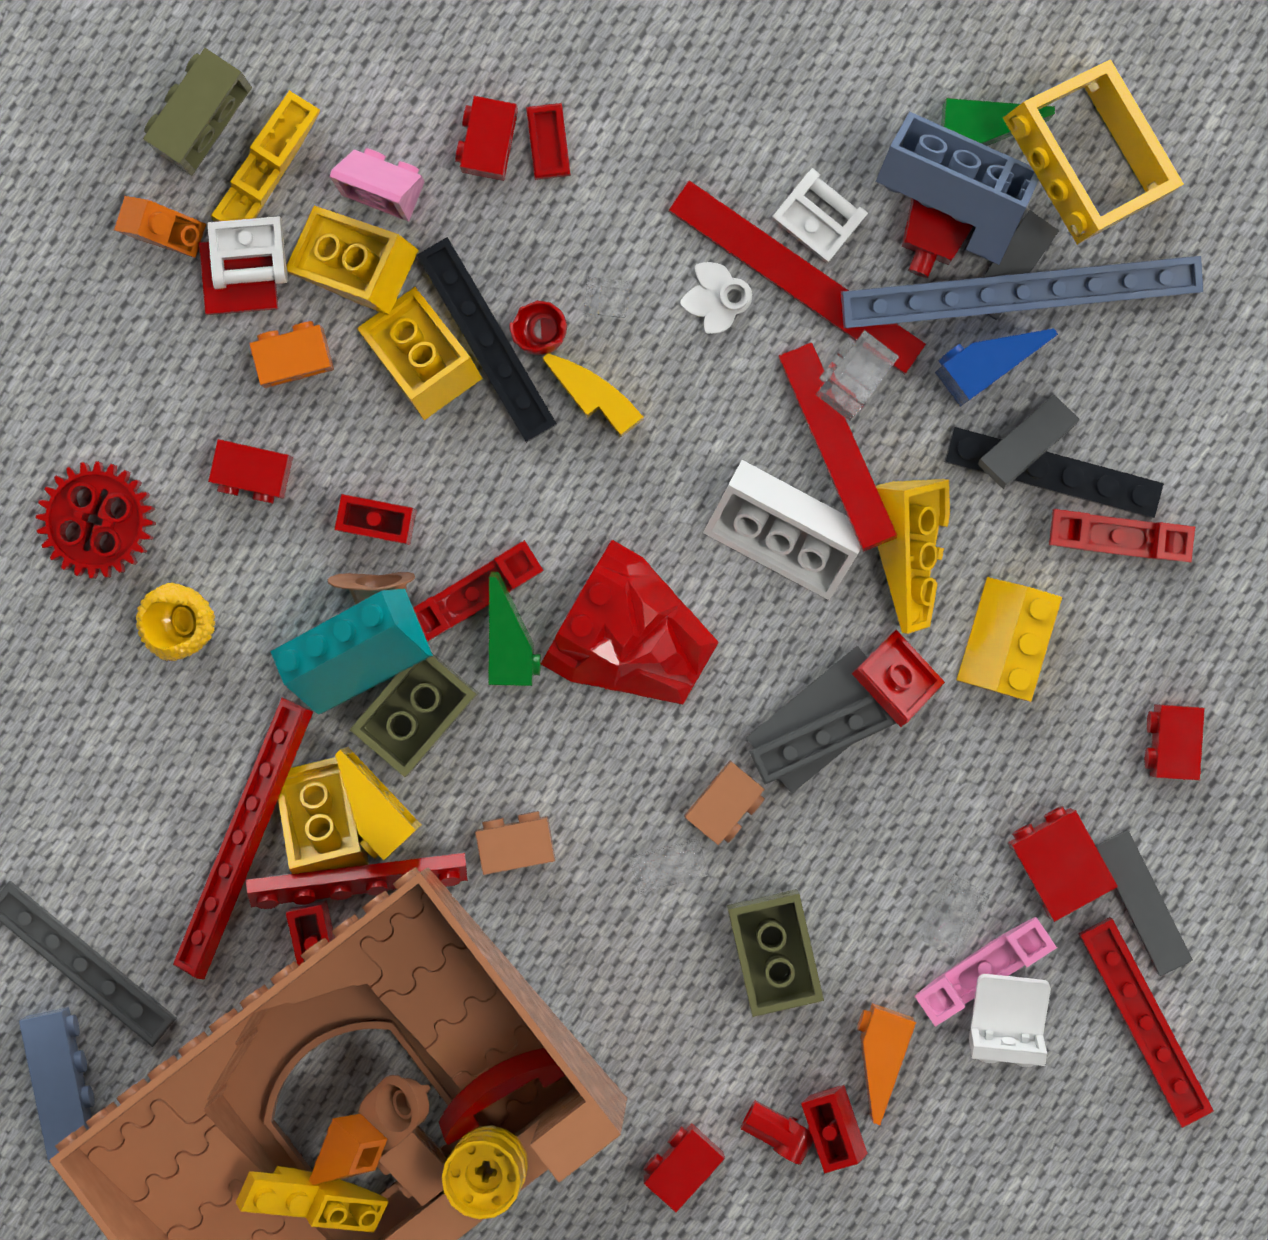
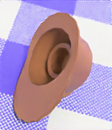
M397 572L385 575L345 573L331 576L327 581L333 587L349 589L355 604H358L382 590L405 589L407 592V583L413 581L415 575L410 572Z
M389 1075L365 1096L360 1104L358 1114L363 1115L388 1139L384 1150H390L398 1146L418 1125L424 1122L429 1113L427 1093L431 1088L429 1085H421L411 1078Z

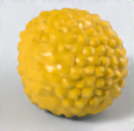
M166 583L146 594L144 599L141 600V605L137 607L136 628L139 630L138 635L141 637V641L145 643V647L162 660L177 661L197 653L212 638L215 630V615L209 606V602L199 592L181 584Z

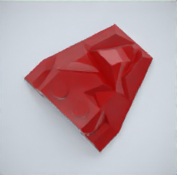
M611 540L558 630L541 665L573 683L683 705L719 642L642 556Z

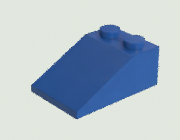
M1053 328L974 342L965 349L961 344H958L938 360L941 367L935 373L961 407L1056 337L1058 333Z

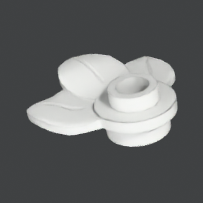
M712 262L696 264L695 272L700 285L688 291L681 299L680 304L689 313L698 317H705V333L717 334L724 332L731 327L737 314H741L749 308L752 302L751 288L745 281L732 278L727 268L721 264ZM736 290L741 294V300L738 303H731L728 300L727 294L730 291Z

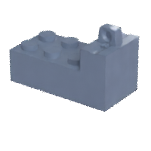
M909 111L888 150L875 182L884 185L892 192L902 193L911 197L925 207L935 208L951 215L961 223L975 226L976 229L966 250L999 265L1039 179L1030 165Z

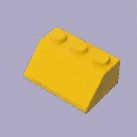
M987 577L956 680L1031 702L1062 597L1028 586Z

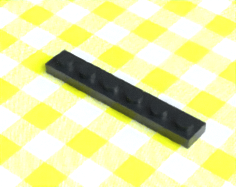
M446 237L417 254L422 266L525 442L527 443L557 426L552 414L449 238Z
M954 427L944 462L987 474L978 465V462L1002 439ZM1047 451L1013 480L1149 518H1155L1164 485L1162 482Z

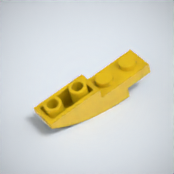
M281 1166L276 1167L274 1174L249 1171L236 1200V1205L241 1212L303 1217L307 1219L311 1227L375 1232L388 1204L386 1197L355 1184L337 1180L313 1185L309 1181L312 1172Z

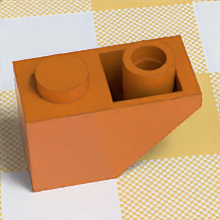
M125 196L114 231L139 241L196 258L199 242H201L206 223L148 199Z
M361 1114L333 1118L328 1127L320 1153L315 1161L309 1181L316 1185L375 1171L388 1139Z

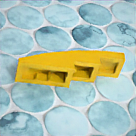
M289 90L250 146V154L230 181V189L211 215L213 221L254 219L257 217L303 144L320 113V109Z

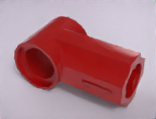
M756 1100L748 1110L740 1127L741 1130L771 1145L773 1150L782 1157L798 1165L802 1164L814 1142L809 1127L807 1129L797 1123V1118L792 1116L787 1118Z

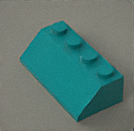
M405 589L382 590L270 651L283 684L317 714H323L433 656Z

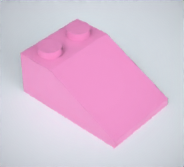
M368 148L365 149L364 153L353 150L331 170L329 177L342 196L408 222L425 182L422 175L418 174L419 169L415 166L399 161L398 166L385 162L386 156Z

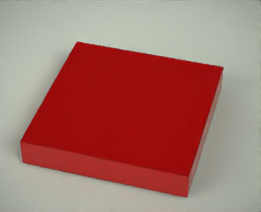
M199 242L204 305L207 316L279 309L275 280L227 284L226 288L214 289L209 242ZM272 256L224 260L225 270L273 266Z
M897 629L852 673L900 727L908 723L945 683Z

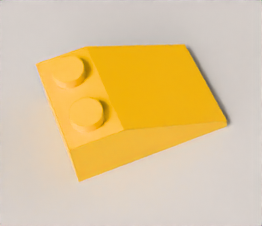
M314 205L286 267L287 272L362 306L390 315L419 250L397 233Z
M416 287L396 300L390 315L379 312L357 328L423 420L429 418L483 379L471 357Z
M349 746L342 748L335 754L358 834L363 838L360 844L371 857L375 859L379 855L384 861L422 824Z
M336 757L290 768L279 795L278 803L288 866L291 873L296 874L369 865L367 852L360 844L363 838L358 834Z

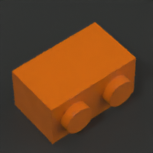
M313 321L299 323L292 326V332L279 335L277 330L257 335L258 341L249 343L258 379L262 387L269 388L334 370L324 328L320 324L314 326Z

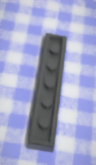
M9 881L0 891V922L150 1046H155L177 1017L13 882Z

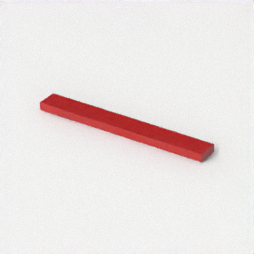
M690 180L669 208L668 212L904 375L925 347L926 343L897 323L844 328L841 291H849L848 289Z
M282 697L173 963L174 966L196 979L205 980L314 712Z

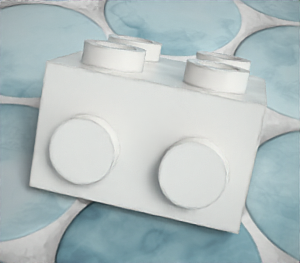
M981 974L978 977L969 1031L972 1059H979L985 1063L1010 1062L1022 1067L1045 1066L1047 1050L1043 1034L1051 991L1048 981L993 974Z

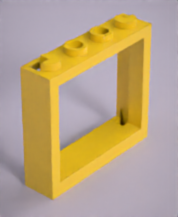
M1111 59L1024 101L1003 117L1011 134L1077 245L1154 204L1184 185ZM1081 88H1085L1146 192L1101 217L1038 111Z

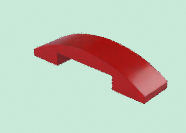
M1053 509L1049 545L1083 551L1191 563L1196 527Z
M525 540L435 596H431L413 607L427 642L489 605V577L491 572L500 573L510 593L544 571Z
M545 1048L516 1055L493 1066L459 1092L443 1112L438 1123L447 1145H450L480 1127L476 1113L538 1077L545 1088L564 1077V1072Z

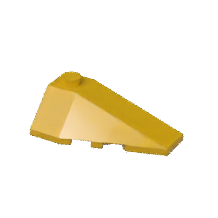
M949 479L892 481L876 485L897 533L896 539L879 545L878 550L902 633L905 634L928 628L931 624L937 582L930 577L936 561L942 560L944 548L936 547L939 526L948 527Z

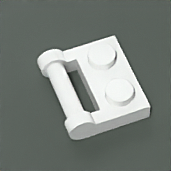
M812 168L772 216V220L828 264L865 219L868 212L861 207L858 209L822 181L819 178L821 174ZM811 189L848 219V221L842 227L804 195Z
M280 216L207 223L214 289L226 288L227 284L275 280L276 284L288 282L283 226ZM272 256L273 266L233 270H225L224 260Z

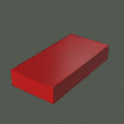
M562 103L526 107L535 180L571 176Z

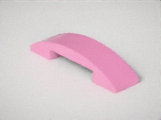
M1034 917L994 939L919 991L915 998L936 1027L964 1009L965 1004L975 998L977 979L981 974L1009 976L1023 966L1027 968L1057 947L1038 918Z

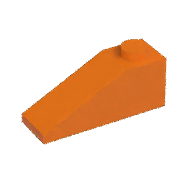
M872 1003L869 1011H862L857 1030L862 1032L860 1040L870 1117L874 1124L881 1125L916 1021L911 1016Z

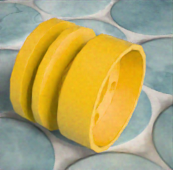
M492 1125L478 1127L463 1136L446 1160L442 1173L444 1194L451 1206L463 1215L475 1219L495 1218L507 1211L516 1200L525 1182L529 1167L527 1152L520 1140L507 1129ZM484 1161L490 1162V1168L494 1169L492 1174L486 1173V1167L482 1166Z

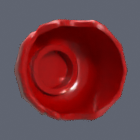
M537 300L519 308L514 321L510 322L509 329L513 342L523 351L543 356L548 353L551 354L559 348L566 336L568 326L565 316L559 308L551 302ZM539 320L541 322L542 339L538 338L534 332L535 324Z

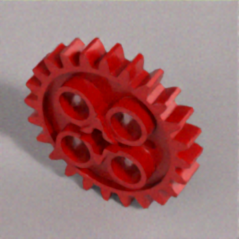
M99 461L95 462L93 471L85 462L80 463V473H77L71 467L66 468L68 479L65 480L56 475L54 479L58 485L57 489L45 487L44 489L51 496L50 500L38 501V504L46 508V513L38 514L35 517L38 520L45 521L46 525L36 530L38 534L48 535V539L41 545L42 548L54 547L55 550L51 554L50 559L56 561L63 557L61 569L68 570L75 565L74 575L82 576L86 568L91 579L97 578L99 569H101L105 578L112 576V567L119 573H124V561L136 565L138 562L133 553L135 551L140 553L147 552L146 548L141 544L142 539L153 540L154 538L145 532L146 527L156 525V522L146 519V514L153 512L155 507L143 504L150 494L148 492L137 493L142 482L134 480L128 483L131 472L124 470L117 476V465L110 464L106 472H104L103 463ZM83 488H88L92 494V500L86 507H81L77 502V494ZM106 489L108 491V494L101 505V494L102 491ZM123 499L127 507L126 512L121 518L116 519L112 515L111 506L114 501ZM98 513V517L103 519L101 526L95 525L93 527V523L88 521L89 516L97 515ZM72 522H76L80 526L81 533L77 540L71 542L66 536V528ZM110 533L115 539V546L113 550L105 553L100 547V540L102 536ZM91 535L90 549L88 551H85V543L88 541Z

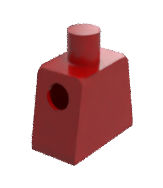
M912 198L901 246L915 252L908 271L917 276L929 278L935 260L949 265L973 225L961 223L951 215L935 208L925 207L919 201Z

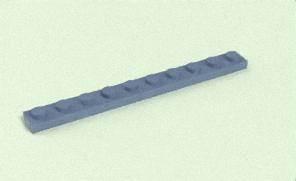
M1201 256L841 291L844 328L1200 293L1203 292Z

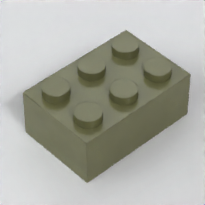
M204 48L200 55L196 53L192 56L185 69V72H187L186 76L179 85L176 83L170 88L165 97L167 104L159 115L154 114L149 119L144 129L146 135L143 139L152 149L191 176H193L252 89V86L241 71L207 48Z
M433 654V656L397 674L351 727L350 731L401 775L407 777L476 698L479 692Z
M797 889L727 905L752 1017L824 1001L800 893Z

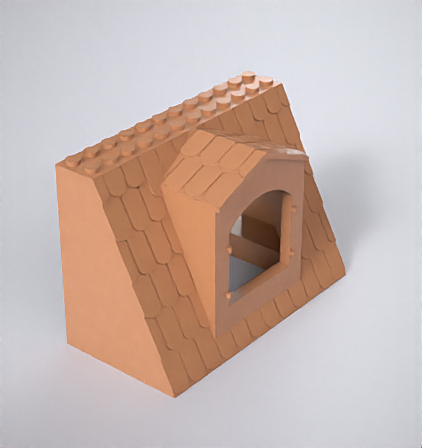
M415 867L393 883L397 889L393 894L389 896L384 891L363 906L362 909L366 914L359 919L354 914L331 932L336 937L335 939L328 942L326 938H323L301 955L305 961L298 966L294 961L270 979L274 984L273 987L268 989L264 984L239 1003L243 1008L242 1011L238 1013L233 1008L211 1024L209 1028L213 1033L210 1036L204 1031L180 1048L178 1052L182 1057L179 1060L175 1055L171 1056L147 1074L151 1079L149 1083L143 1078L118 1096L116 1099L121 1105L117 1106L115 1102H112L86 1121L90 1129L87 1130L83 1125L55 1145L59 1153L52 1157L49 1162L108 1240H458L484 1219H475L460 1213L451 1206L444 1194V1190L422 1206L413 1196L409 1199L404 1196L398 1188L396 1181L379 1194L386 1197L388 1204L375 1232L311 1227L307 1219L303 1217L241 1212L239 1210L236 1200L249 1171L274 1174L277 1166L313 1171L292 1144L287 1134L285 1135L274 1120L281 1090L294 1067L308 1052L322 1042L347 1032L362 1029L391 1030L439 1095L449 1105L470 1082L493 1066L516 1055L545 1048L564 1072V1077L545 1088L537 1077L476 1113L480 1127L492 1125L507 1129L520 1140L526 1150L529 1167L525 1182L520 1191L548 1169L555 1179L561 1182L619 1137L622 1132L627 1097L528 984L519 971L482 931L480 926L452 896L429 868L419 872ZM461 1138L450 1145L444 1143L439 1148L449 1157ZM484 1161L482 1166L486 1167V1173L492 1174L494 1169L490 1168V1162Z

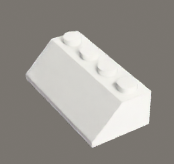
M741 460L703 531L704 534L829 601L861 549L848 516Z

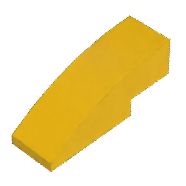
M549 353L543 357L544 363L587 418L597 410H600L620 437L644 420L643 415L623 394L592 371Z

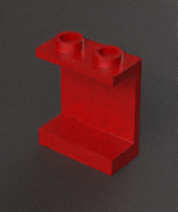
M1063 806L1045 814L1046 822L1033 828L1032 824H1027L1012 833L1015 839L1008 842L1010 849L1015 851L1040 896L1047 916L1054 922L1118 887L1077 811L1072 808L1065 810Z

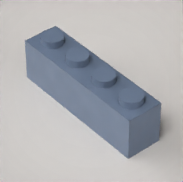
M69 1007L28 1015L19 1020L48 1163H50L49 1160L59 1153L55 1145L83 1125L87 1130L90 1129L86 1121L92 1117L90 1107H94L95 1103L92 1087L90 1085L85 1086L83 1072L87 1071L86 1056L83 1050L78 1051L75 1038L80 1034L79 1022L75 1014H70Z

